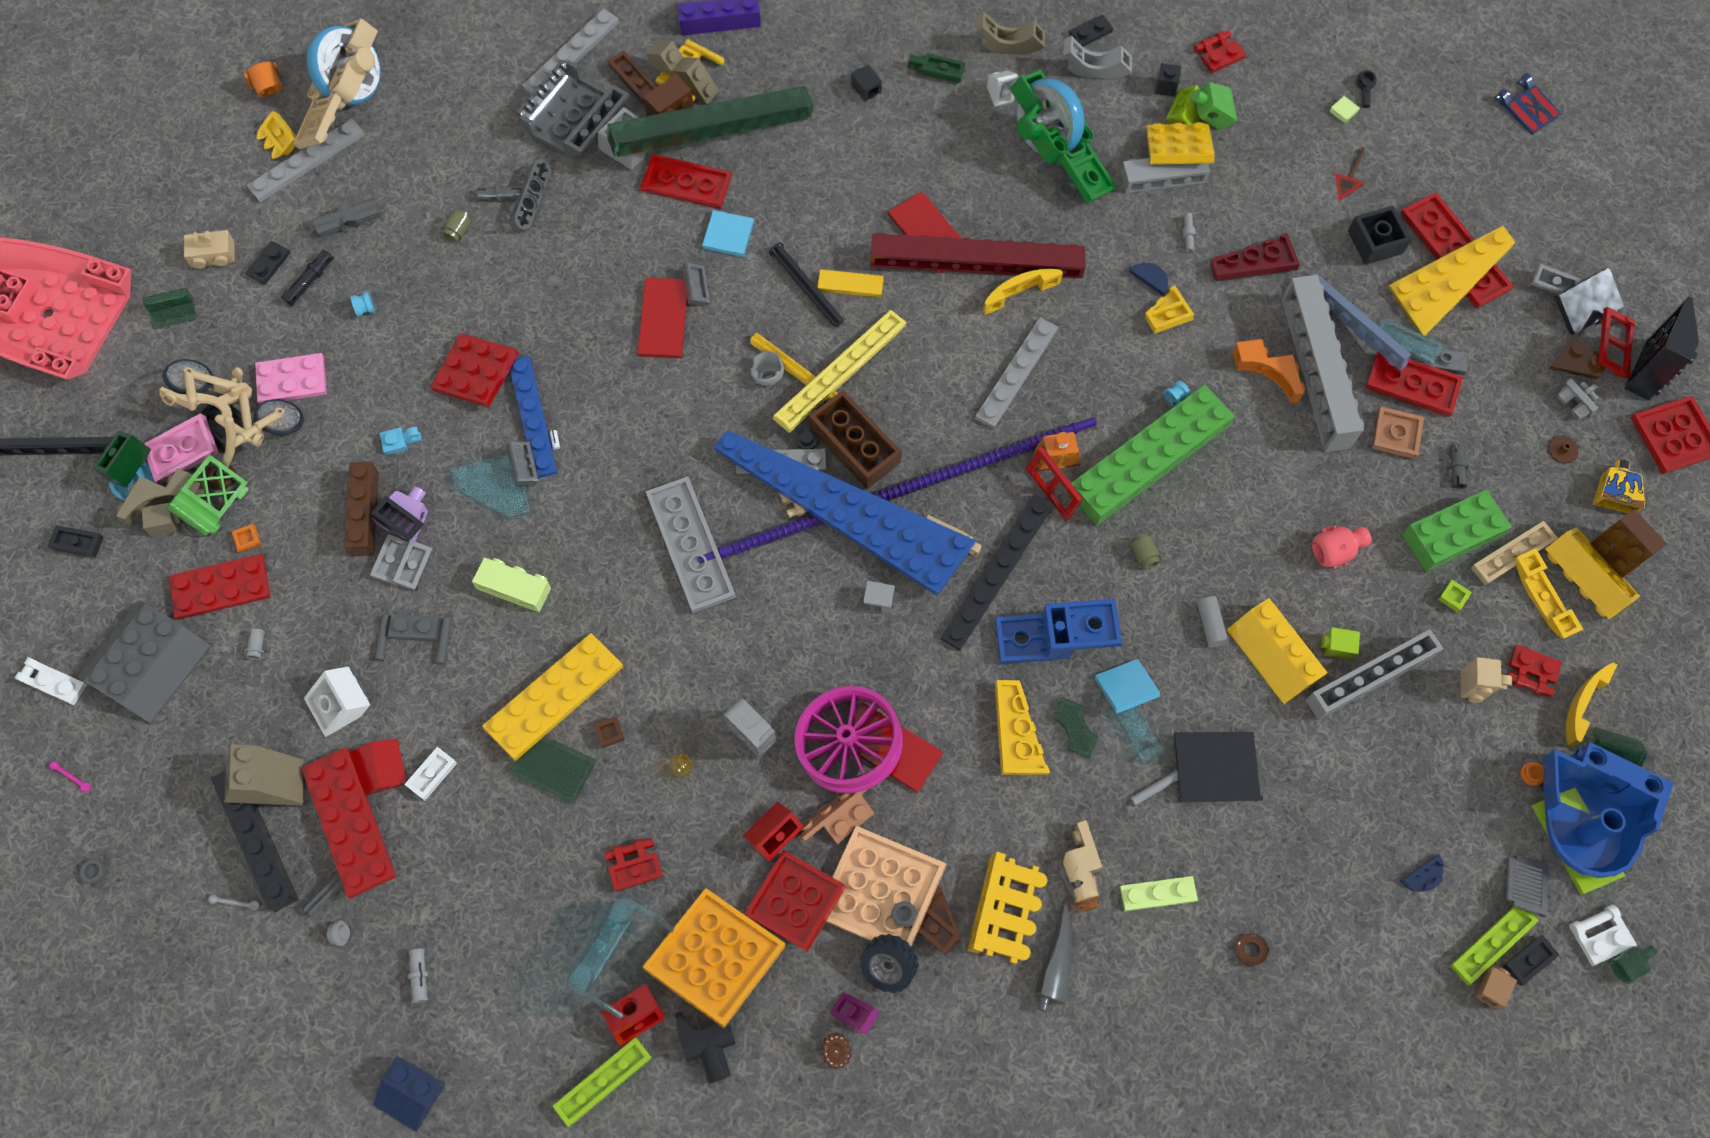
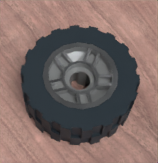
M881 934L878 937H874L860 957V968L862 969L863 976L866 977V981L871 983L874 988L880 989L885 993L903 991L904 988L909 986L919 968L918 956L915 954L914 948L906 940L904 941L901 937L893 936L892 934Z

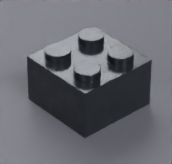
M1394 205L1355 216L1347 230L1365 265L1403 254L1412 240Z

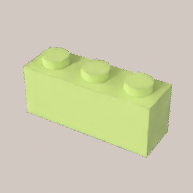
M484 557L472 581L475 588L536 612H540L551 590L544 576L527 574L524 569L518 566L511 568L496 558L490 560Z

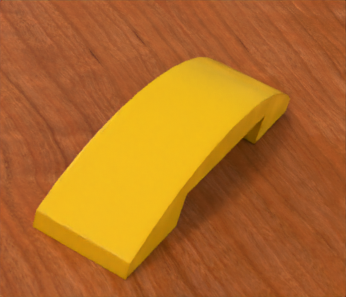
M1058 269L1034 270L1007 280L998 286L986 299L983 309L984 315L1003 308L1007 297L1035 285H1038L1040 290L1043 291L1060 284L1063 275L1062 271Z
M1532 549L1517 556L1515 562L1523 586L1554 633L1561 639H1564L1583 630L1572 609L1568 611L1565 609L1543 570L1547 569V566L1537 549Z
M1611 663L1587 679L1575 694L1566 721L1567 745L1571 748L1582 742L1590 725V722L1583 719L1582 716L1595 688L1600 690L1609 684L1617 664Z

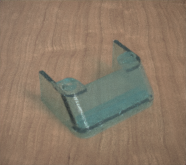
M627 898L616 900L609 906L566 977V985L571 991L619 1019L623 1016L622 1013L591 995L588 991L635 913L670 932L674 930V927L658 914Z

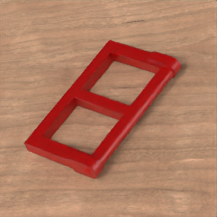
M1610 307L1603 308L1598 364L1616 373L1619 377L1629 379L1631 377L1630 366L1635 320L1620 314ZM1611 319L1626 326L1625 342L1609 334ZM1608 343L1624 351L1623 367L1607 359Z
M1042 446L1038 448L1025 470L1033 477L1052 504H1054L1055 508L1062 515L1063 520H1069L1083 498ZM1041 460L1046 463L1055 475L1048 486L1035 470ZM1059 482L1073 498L1066 509L1053 493Z

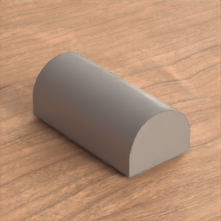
M1539 264L1532 275L1530 285L1557 295L1577 284L1581 279Z
M1211 596L1199 600L1197 606L1208 647L1224 646L1227 641V634L1217 597Z

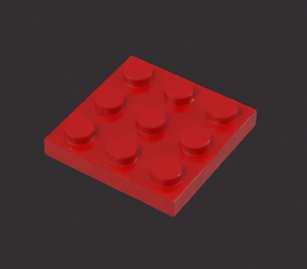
M460 333L430 388L438 393L489 408L519 353L515 348Z
M1693 396L1636 413L1631 417L1662 475L1710 459V425Z
M783 850L744 915L808 952L846 886Z

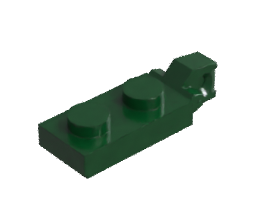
M929 53L921 56L910 54L908 68L917 70L918 73L961 83L966 63Z

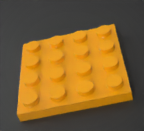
M705 888L644 964L643 969L714 1022L725 1028L786 945L776 936Z

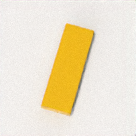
M820 269L818 289L820 292L881 298L884 276Z

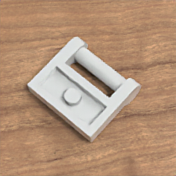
M1614 904L1605 907L1604 911L1590 918L1569 924L1572 933L1591 966L1637 946L1621 919L1619 909ZM1611 920L1613 927L1590 938H1587L1585 935V931Z

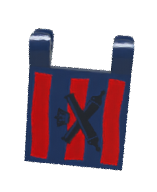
M1529 73L1524 74L1517 82L1526 91L1515 99H1511L1506 89H1502L1495 96V100L1504 106L1532 135L1562 115L1535 85Z

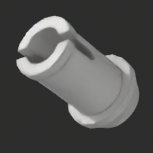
M261 629L249 630L248 644L244 650L247 659L260 660L261 656L264 655L262 645L265 631Z

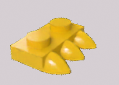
M272 111L258 129L257 140L266 138L264 149L273 148L271 158L276 159L283 155L288 156L296 147L293 145L296 135L279 113Z

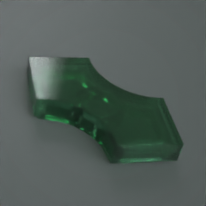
M1062 697L1053 720L1061 724L1068 735L1069 744L1067 750L1090 759L1099 736L1091 732L1085 724L1083 718L1084 705Z

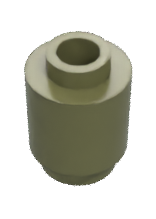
M461 209L458 211L453 210L442 227V235L449 240L452 239L454 242L462 239L472 223L469 218L470 215Z
M1141 534L1133 538V543L1130 546L1138 564L1142 565L1143 569H1149L1160 563V554L1152 537Z

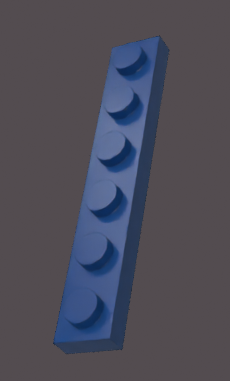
M530 355L517 358L510 372L526 441L530 442L538 479L558 474Z

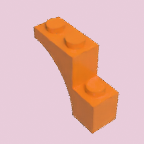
M1262 339L1236 343L1232 353L1237 371L1244 370L1261 373L1274 380L1284 390L1290 404L1300 401L1305 393V386L1300 381L1299 365L1295 362L1293 355L1268 358V349L1264 347Z

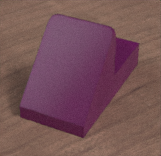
M845 992L842 993L830 1012L831 1015L859 1034H867L880 1013L874 1007Z

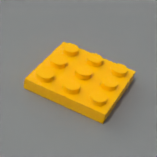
M1198 122L1195 124L1175 123L1173 125H1163L1155 123L1153 125H1146L1150 164L1214 163L1215 154L1209 124Z

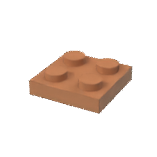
M1380 406L1377 411L1371 449L1416 459L1419 455L1424 417Z

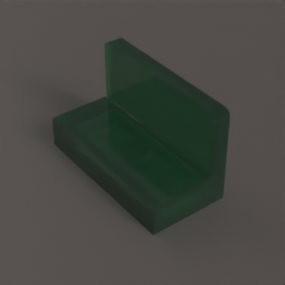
M187 288L142 298L144 307L150 313L153 329L197 319L194 298Z
M1598 727L1594 728L1595 745L1642 767L1648 755L1642 741Z

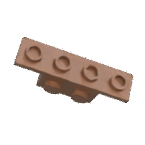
M865 791L838 793L837 798L833 802L823 805L818 810L816 816L801 823L804 828L797 836L806 841L823 827L836 844L840 843L854 831L856 826L859 827L874 814L862 796Z

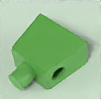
M1210 82L1192 93L1191 101L1196 103L1198 116L1218 130H1225L1237 121L1231 88Z

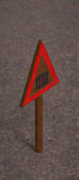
M1364 147L1361 148L1348 177L1335 173L1338 202L1365 184V182L1352 178L1364 154Z

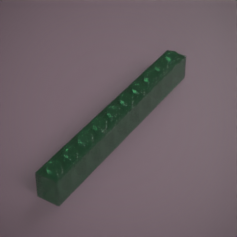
M806 86L609 123L607 124V139L614 157L629 156L630 154L649 152L650 150L669 148L675 145L689 144L695 141L709 140L710 138L728 136L760 128L765 129L770 126L785 125L795 121H804L812 116L814 104Z

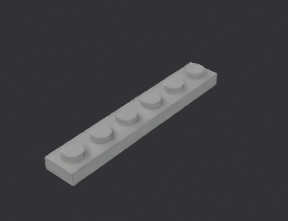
M603 8L522 85L523 89L529 94H532L536 88L541 89L539 85L549 73L553 74L552 70L560 61L567 63L569 60L576 64L619 23V19Z
M351 118L329 132L322 144L302 149L246 186L256 199L262 202L365 136V133Z
M1042 318L1038 319L976 414V420L995 429L1059 327Z

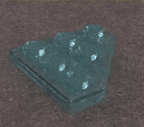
M508 454L450 468L457 492L470 497L510 520L532 514L526 485L514 484Z

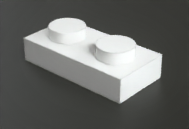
M437 747L404 785L425 801L456 766L457 762Z

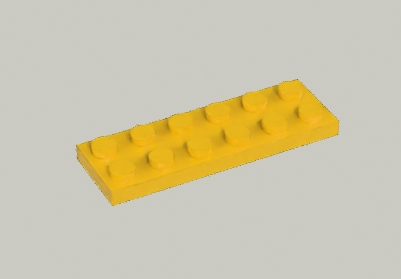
M590 633L483 724L482 727L516 761L621 670L623 664Z

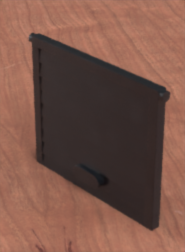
M1254 732L1174 733L1180 795L1178 802L1263 800V796H1260Z

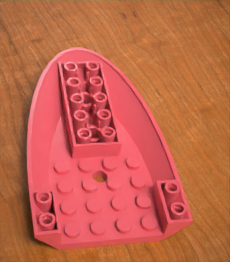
M0 237V357L65 380L85 374L130 298L131 269L61 247ZM53 310V314L50 317L43 318V314L46 311Z

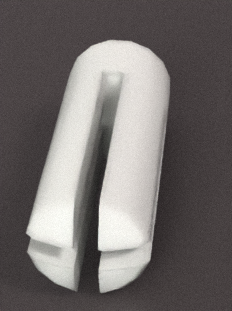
M551 430L549 434L552 449H560L557 431L553 430V437Z

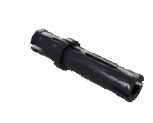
M323 249L312 263L309 262L306 265V270L281 296V299L290 306H293L317 277L322 276V271L334 257Z

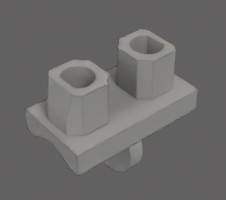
M1571 378L1556 396L1563 405L1572 399L1578 403L1570 411L1577 420L1587 415L1592 416L1599 408L1594 403L1599 398L1594 393L1598 388L1596 384L1589 387L1585 382H1582L1578 386Z

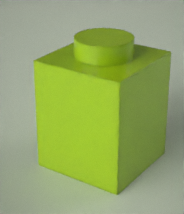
M1332 627L1322 637L1321 648L1325 649L1324 656L1353 660L1359 654L1360 632Z

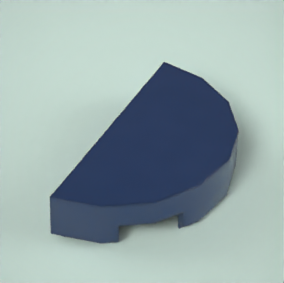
M1140 263L1129 270L1130 274L1164 296L1168 288V278L1159 266L1152 263Z
M1437 854L1400 880V882L1416 892H1427L1436 888L1443 879L1444 862L1441 856Z

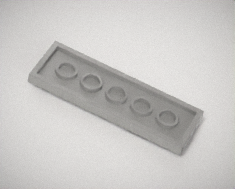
M687 476L645 491L692 614L736 598L689 477ZM713 551L715 558L707 561L703 554ZM697 557L703 558L705 562L699 563Z

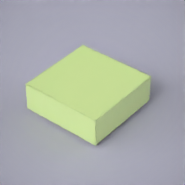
M1343 96L1331 107L1330 112L1346 123L1360 108Z

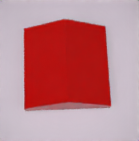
M398 739L369 742L351 751L367 795L399 787L407 782Z

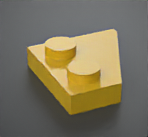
M1175 285L1170 288L1169 293L1165 297H1161L1156 305L1151 307L1145 314V320L1154 334L1194 319V313Z

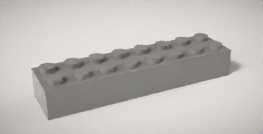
M1318 275L1296 277L1290 281L1281 300L1325 452L1351 449L1364 430V422L1358 414V402L1353 397L1352 381L1347 376L1346 361L1342 359L1340 353L1341 344L1335 336V324L1330 319L1329 304L1327 301L1325 302L1323 295L1324 287L1320 283Z

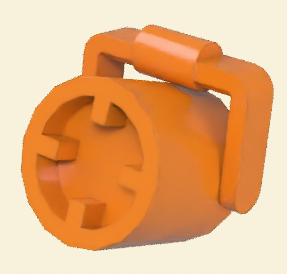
M276 62L258 63L249 68L246 73H243L251 90L255 89L259 97H267L283 89Z

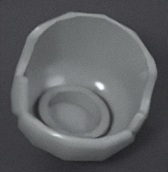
M765 351L756 355L753 358V367L750 368L751 376L757 384L763 386L775 385L784 374V365L778 353Z

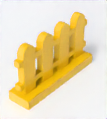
M995 852L990 855L967 951L979 953L985 949V955L993 956L994 952L1010 957L1009 962L1017 964V960L1023 961L1030 957L1029 947L1021 943L1023 935L1031 936L1036 932L1035 923L1027 920L1029 911L1036 912L1042 906L1041 900L1033 896L1034 888H1042L1047 884V877L1045 874L1038 872L1039 867L1033 865L1031 869L1016 865V860L1009 858L1008 862H1006V854ZM1001 877L1004 878V879H1003L1002 886L999 885V882H1000V878H1001ZM1011 880L1027 885L1026 893L1010 889ZM995 901H998L997 908L995 910L993 909ZM1005 904L1022 909L1020 917L1003 912ZM992 925L991 932L988 934V927ZM999 928L1016 933L1015 940L1011 941L998 937Z

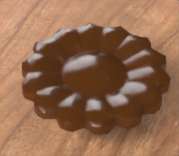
M1564 435L1556 436L1548 444V452L1557 462H1562L1563 464L1567 462L1572 463L1579 455L1577 451L1579 447L1576 446V442L1572 441L1570 437H1565Z
M838 1032L829 1034L821 1046L823 1050L821 1054L824 1057V1062L828 1063L829 1068H834L835 1070L842 1069L849 1063V1058H851L849 1040L845 1039V1036L843 1034L840 1035Z

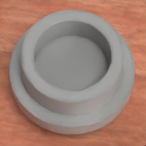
M340 920L329 925L327 938L332 945L344 946L350 937V929L344 921Z

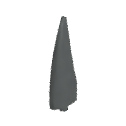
M1067 900L1063 901L1055 937L1039 972L1034 997L1039 998L1037 1010L1047 1012L1049 1001L1058 1004H1066L1071 968V928Z

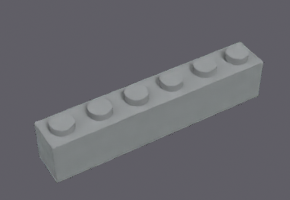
M1429 629L1316 690L1305 701L1316 718L1320 720L1434 658L1444 648Z

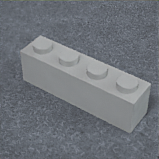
M1148 157L1145 159L1123 161L1120 174L1125 193L1206 183L1210 169L1208 163L1150 164Z

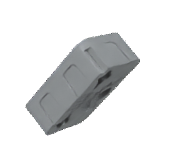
M742 697L723 714L726 726L758 758L776 743L775 731Z

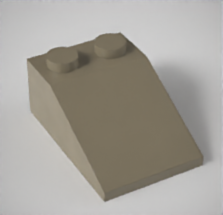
M231 744L226 757L224 802L302 806V767H304V760L256 745Z

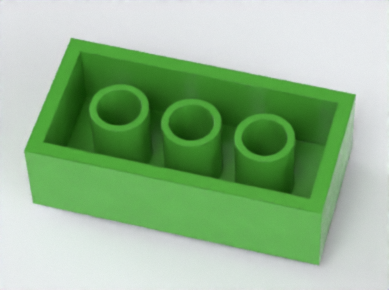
M1486 489L1410 524L1402 535L1424 570L1428 572L1501 538L1512 526Z

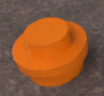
M1528 762L1522 766L1520 776L1526 784L1538 786L1544 782V768L1538 763Z

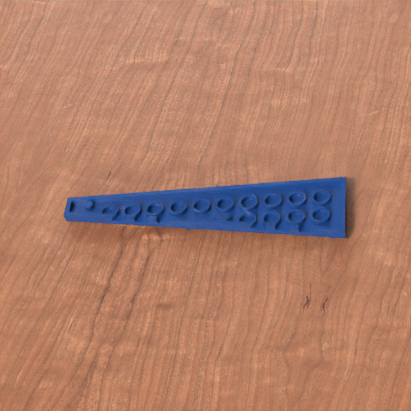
M729 430L714 445L716 452L936 596L939 595L976 544V540Z

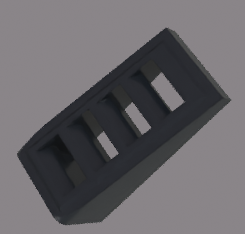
M387 496L371 513L373 519L408 542L424 525L423 522ZM390 508L391 512L384 517L383 514ZM395 513H398L399 516L393 523L389 521ZM403 518H406L405 523L399 528L397 526ZM411 522L415 524L408 533L404 531Z

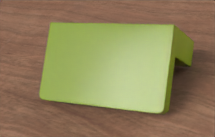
M1197 85L1179 90L1166 117L1168 123L1183 122L1184 124H1195L1200 122L1201 118L1198 116L1196 103L1191 101L1192 93L1195 90H1199Z

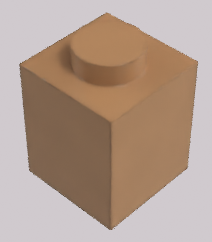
M1493 967L1487 969L1481 978L1474 997L1495 1009L1504 1008L1509 1001L1517 980L1512 978L1510 973L1503 968Z

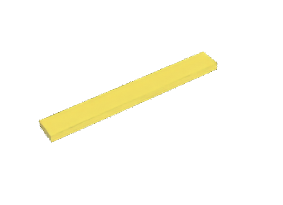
M889 310L775 413L773 420L790 433L906 326L907 322L892 310Z

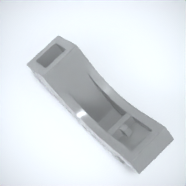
M1072 36L1064 39L1063 54L1069 60L1068 70L1082 78L1112 80L1132 73V56L1122 46L1106 52H1091L1083 48Z

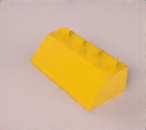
M1575 527L1567 531L1545 549L1548 552L1547 557L1554 564H1559L1564 569V576L1571 582L1575 581L1580 587L1578 590L1581 595L1587 600L1591 599L1596 605V611L1602 617H1607L1610 620L1638 599L1640 595L1624 578L1618 575L1590 544L1591 542Z
M1270 598L1248 611L1227 629L1228 633L1283 705L1319 682L1328 673Z

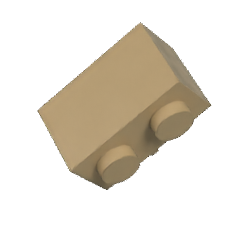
M228 230L205 231V233L193 232V234L184 235V258L191 268L203 269L209 265L226 266L228 263H234V239Z
M1477 657L1460 671L1461 698H1468V701L1472 703H1481L1497 690H1506L1507 686L1512 685V676L1501 675V660Z

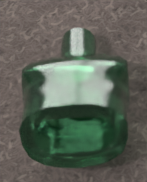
M1652 945L1642 951L1636 946H1631L1618 957L1611 960V968L1622 982L1631 983L1636 978L1650 972L1647 960L1656 955L1657 950Z

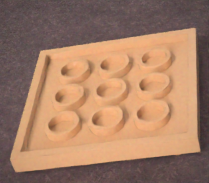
M856 826L832 877L845 884L846 889L826 922L868 941L881 934H892L893 936L901 937V939L906 940L912 946L946 868V863ZM901 901L910 902L917 911V920L909 928L898 927L892 919V909Z

